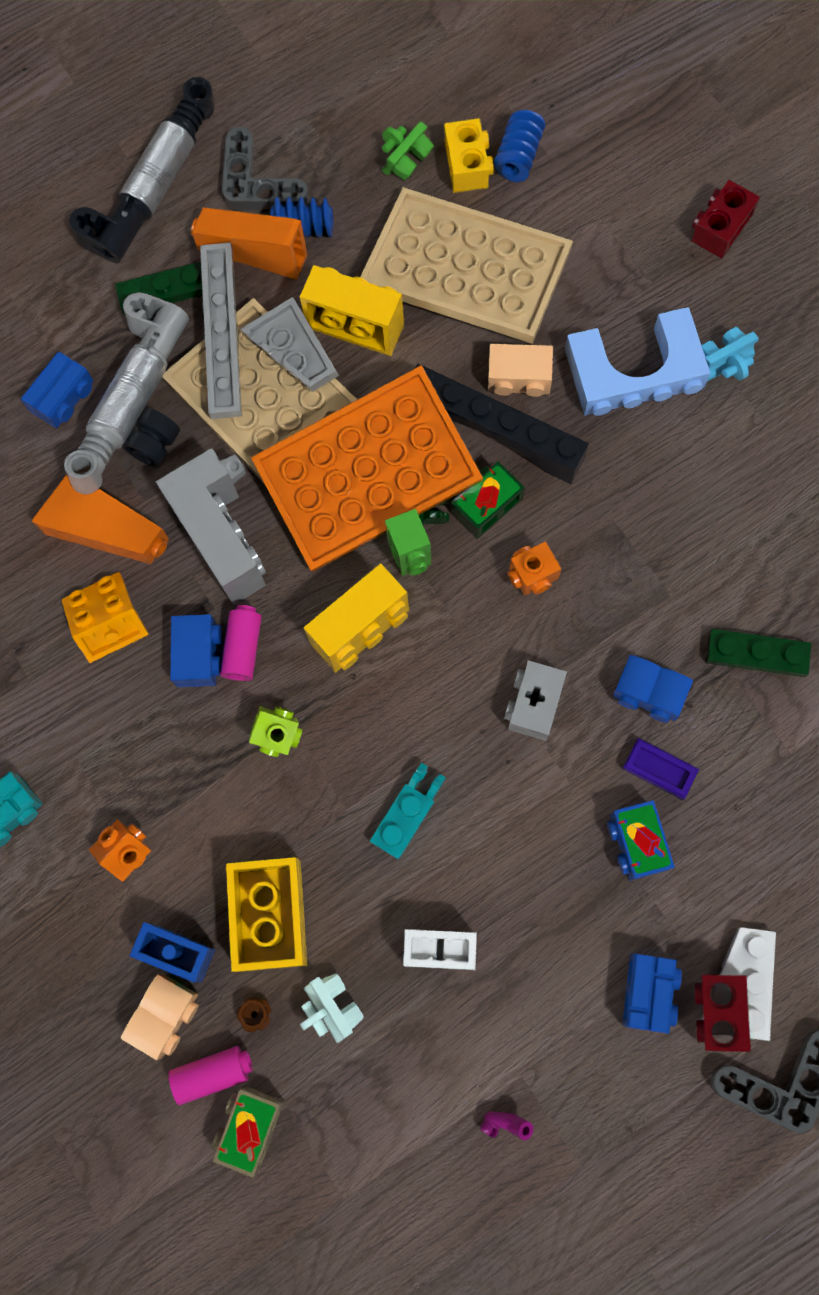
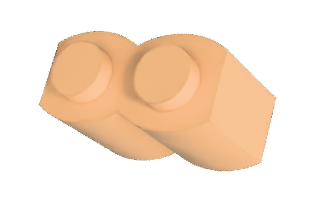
M157 974L142 998L139 1007L127 1024L121 1039L155 1060L163 1058L165 1054L170 1056L180 1041L181 1037L177 1035L183 1022L188 1024L198 1009L199 1005L195 1003L198 994L165 974Z

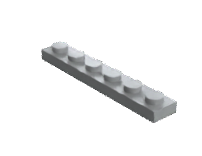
M231 243L200 245L209 416L211 419L242 416L233 248Z

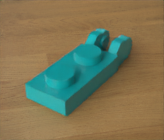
M424 763L419 765L408 785H404L370 840V843L397 860L401 858L434 805L433 800L446 780V777L441 774L435 777L426 796L415 790L427 774L428 766Z

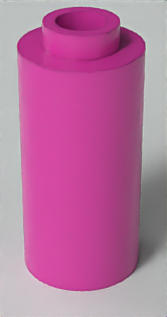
M238 605L236 609L229 611L220 676L236 681L253 680L262 616L256 613V608L252 606Z
M235 1046L169 1070L170 1088L176 1103L180 1106L248 1081V1073L253 1071V1066L248 1051L242 1052L239 1046Z

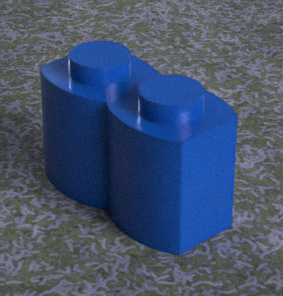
M630 655L613 696L618 698V703L625 708L637 710L638 707L644 708L650 712L649 716L651 718L668 723L669 720L676 721L678 719L693 680L673 670L662 668L646 659Z

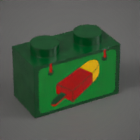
M499 461L491 468L486 466L480 471L483 481L453 496L451 499V514L477 540L524 497L525 487Z

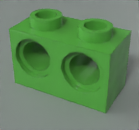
M413 509L385 520L388 544L401 575L409 574L414 576L426 571L427 566L431 565V544L417 510Z

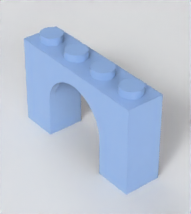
M689 307L658 314L654 332L662 354L663 366L657 372L645 377L624 375L610 364L598 328L567 335L565 352L584 416L589 414L596 416L604 415L612 409L619 407L634 408L642 402L649 400L664 401L672 395L684 392L688 395L694 394L705 387L710 376V370Z

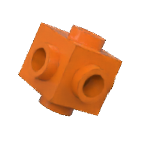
M545 541L533 548L525 546L517 550L513 554V558H511L510 571L507 572L515 589L520 588L524 596L532 592L538 595L548 590L552 586L551 583L559 579L561 567Z
M118 819L100 833L98 840L89 849L96 861L122 882L134 869L139 868L144 863L146 856L151 852L143 841L147 836L133 823L127 827Z

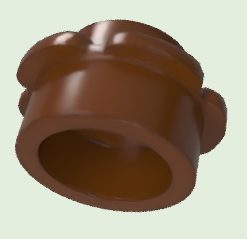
M257 996L246 998L243 1002L244 1004L239 1006L237 1010V1019L242 1024V1028L247 1032L265 1029L271 1020L269 1017L271 1013L269 1003L264 999L259 1000ZM252 1011L258 1013L256 1018L251 1016Z

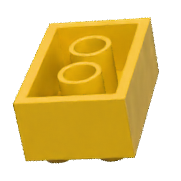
M313 265L300 295L303 315L312 330L392 356L404 327L402 293H398L389 286L380 287L371 284L361 277H349L340 274L331 267L322 268Z
M380 563L303 627L311 646L335 673L341 668L347 670L358 660L359 657L357 655L366 647L368 649L375 647L383 639L382 634L391 626L396 628L407 619V613L409 612L407 591Z
M293 857L227 863L231 972L308 966L301 861Z

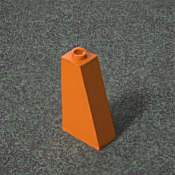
M203 207L199 218H195L192 223L191 235L198 250L201 251L200 245L231 243L233 261L288 278L298 279L307 257L301 220Z
M67 474L32 519L35 526L45 535L151 564L155 558H159L165 552L168 544L167 541L169 540L161 527L104 491L98 489L90 494L76 492L72 488Z

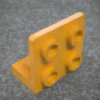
M120 572L111 576H105L98 582L81 590H76L62 599L72 638L89 663L149 635L145 624L131 602Z

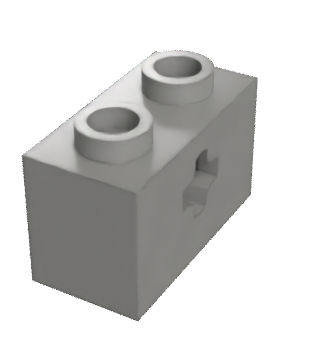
M529 660L525 670L519 668L514 683V688L520 689L517 700H509L504 719L510 720L508 730L547 741L567 671ZM532 693L539 695V702H537L536 707L529 705V698H531Z

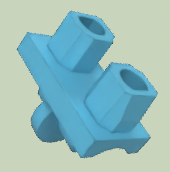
M736 326L723 335L722 342L725 347L719 349L713 341H708L701 345L710 370L707 382L721 374L725 378L733 375L739 381L747 378L749 375L748 367L754 364V344L758 342V336L754 332L745 335Z

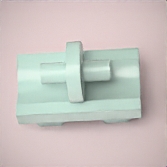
M337 973L322 980L320 977H317L304 988L311 1001L301 1006L308 1017L307 1020L300 1024L303 1030L313 1025L319 1037H321L329 1029L338 1043L352 1034V1029L364 1018L354 1002L342 1010H339L333 998L346 990L344 983Z

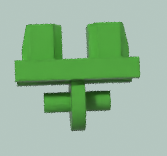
M422 121L417 124L405 139L403 136L407 131L403 126H400L397 130L387 127L383 131L382 136L385 144L382 146V150L385 153H389L391 149L394 150L388 157L387 164L381 170L387 176L393 171L397 176L406 181L417 167L407 154L411 151L423 161L433 149V143L424 135L427 126Z

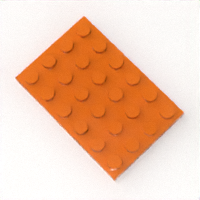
M422 365L251 457L312 572L386 533L385 520L416 509L418 515L483 481L480 471Z

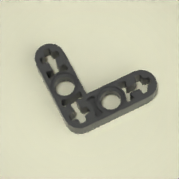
M235 127L227 133L222 192L228 207L235 210H271L275 197H279L281 205L285 206L287 197L293 196L294 191H299L297 197H291L294 206H297L299 197H303L305 206L308 204V188L301 179L252 178L254 142L251 132L245 127ZM239 140H244L241 146L242 153L238 152L236 146ZM241 163L246 165V169L241 173L231 171L235 164ZM235 184H239L241 191L238 193V197H233L236 190ZM264 189H270L274 192L269 199H261L258 197V194ZM280 190H283V192H282V197H283V198H280V195H279V191H280Z
M819 1029L812 1030L804 1038L785 1091L730 1065H720L714 1069L710 1079L712 1089L720 1097L796 1133L807 1132L812 1128L819 1112V1081L814 1090L806 1091L800 1084V1076L804 1071L811 1069L817 1074L819 1080V1066L806 1063L808 1057L814 1060L817 1058L819 1049L814 1046V1042L819 1040ZM730 1072L734 1073L732 1079L735 1082L746 1086L747 1079H749L751 1083L745 1089V1093L733 1088H728L727 1092H724V1084L720 1082L721 1076L728 1077ZM759 1088H766L771 1094V1104L766 1109H758L753 1103V1094ZM796 1091L802 1096L812 1098L810 1104L802 1101L800 1112L805 1115L804 1120H796L794 1125H792L793 1118L788 1115V1111L790 1108L797 1109L801 1100L793 1097ZM744 1094V1101L742 1102L739 1099Z

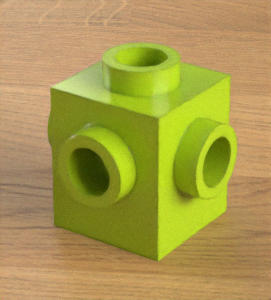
M259 706L249 735V743L261 746L259 751L273 757H279L280 753L288 755L291 747H297L302 729L298 728L299 722L297 718L293 717V711L279 706H275L274 710ZM277 728L282 730L279 734L271 733Z

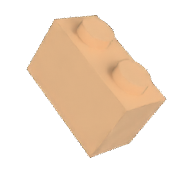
M490 344L488 392H495L502 396L512 393H526L532 397L550 394L553 346Z

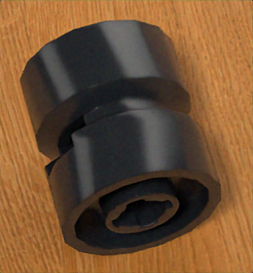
M146 408L136 423L138 430L131 431L123 444V448L138 461L150 467L158 468L167 454L165 446H171L181 430L166 415L154 409Z

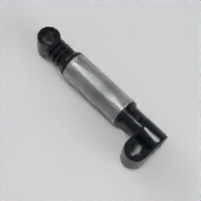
M193 77L185 82L183 96L179 104H177L172 115L169 118H165L161 125H159L158 130L155 132L131 175H129L124 187L119 192L117 197L118 205L110 217L89 207H80L73 211L69 221L78 245L110 262L117 264L121 262L144 221L151 219L196 143V132H198L203 120L210 118L214 113L213 91L209 81L202 77ZM92 228L94 230L95 235L98 236L97 240L94 237Z

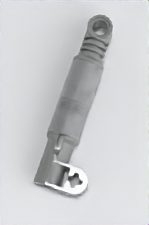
M140 292L133 293L124 300L123 308L128 329L134 335L141 337L142 340L129 351L86 425L87 434L82 444H80L77 451L70 453L65 459L64 468L70 484L76 492L90 494L100 488L103 481L102 473L113 452L122 448L153 392H155L164 372H166L167 359L189 322L187 313L179 306ZM88 470V472L84 474H79L82 471Z

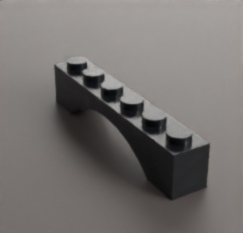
M422 365L452 422L474 428L498 439L524 455L542 471L572 484L585 460L588 442Z

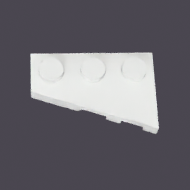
M740 927L737 928L722 964L720 975H747L750 1038L770 1041L776 932ZM717 983L714 989H712L710 996L714 1003L725 1005L731 1000L732 993L727 985ZM718 1021L712 1028L713 1034L733 1036L734 1034L733 1027L727 1021Z

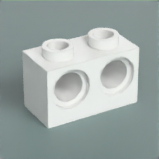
M405 929L403 966L475 970L477 933Z

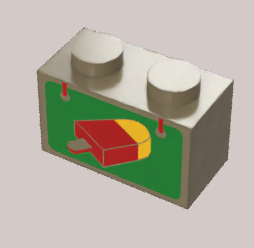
M248 1086L242 1087L238 1093L233 1092L225 1110V1113L230 1115L225 1129L219 1128L211 1149L216 1151L213 1162L254 1178L259 1173L285 1101Z

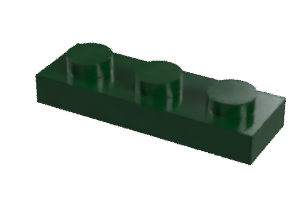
M201 262L115 283L123 315L125 316L124 300L133 293H145L170 303L203 296Z
M711 629L708 638L706 664L807 677L810 668L811 642Z

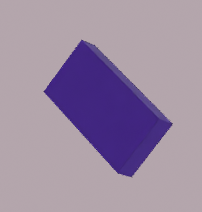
M639 738L636 740L622 770L682 801L686 798L699 771L698 768Z

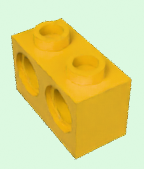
M480 118L444 123V143L453 193L488 188L489 175L494 174L492 156L486 155V149H489L487 130L482 131Z

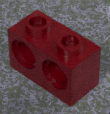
M728 180L722 190L717 188L713 192L707 204L709 206L707 211L701 210L692 224V228L695 231L691 242L723 259L754 215L760 196Z
M702 975V983H695L696 1005H703L704 1019L696 1020L697 1043H705V1051L751 1052L747 975ZM717 983H723L731 990V1000L725 1005H718L711 999L710 990ZM727 1021L731 1024L734 1034L730 1041L721 1043L714 1039L712 1028L716 1022Z

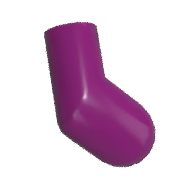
M489 1111L483 1116L485 1119L480 1125V1131L492 1138L498 1136L500 1128L522 1140H528L533 1134V1125L514 1113Z

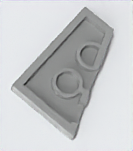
M293 297L240 329L246 337L312 392L339 376Z

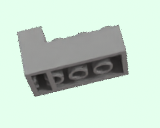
M211 448L157 480L156 483L234 606L266 586L262 577L266 571L252 546H249L237 522L232 520L226 507L227 504L239 498L234 483L246 474V471L236 455L219 461L218 456Z

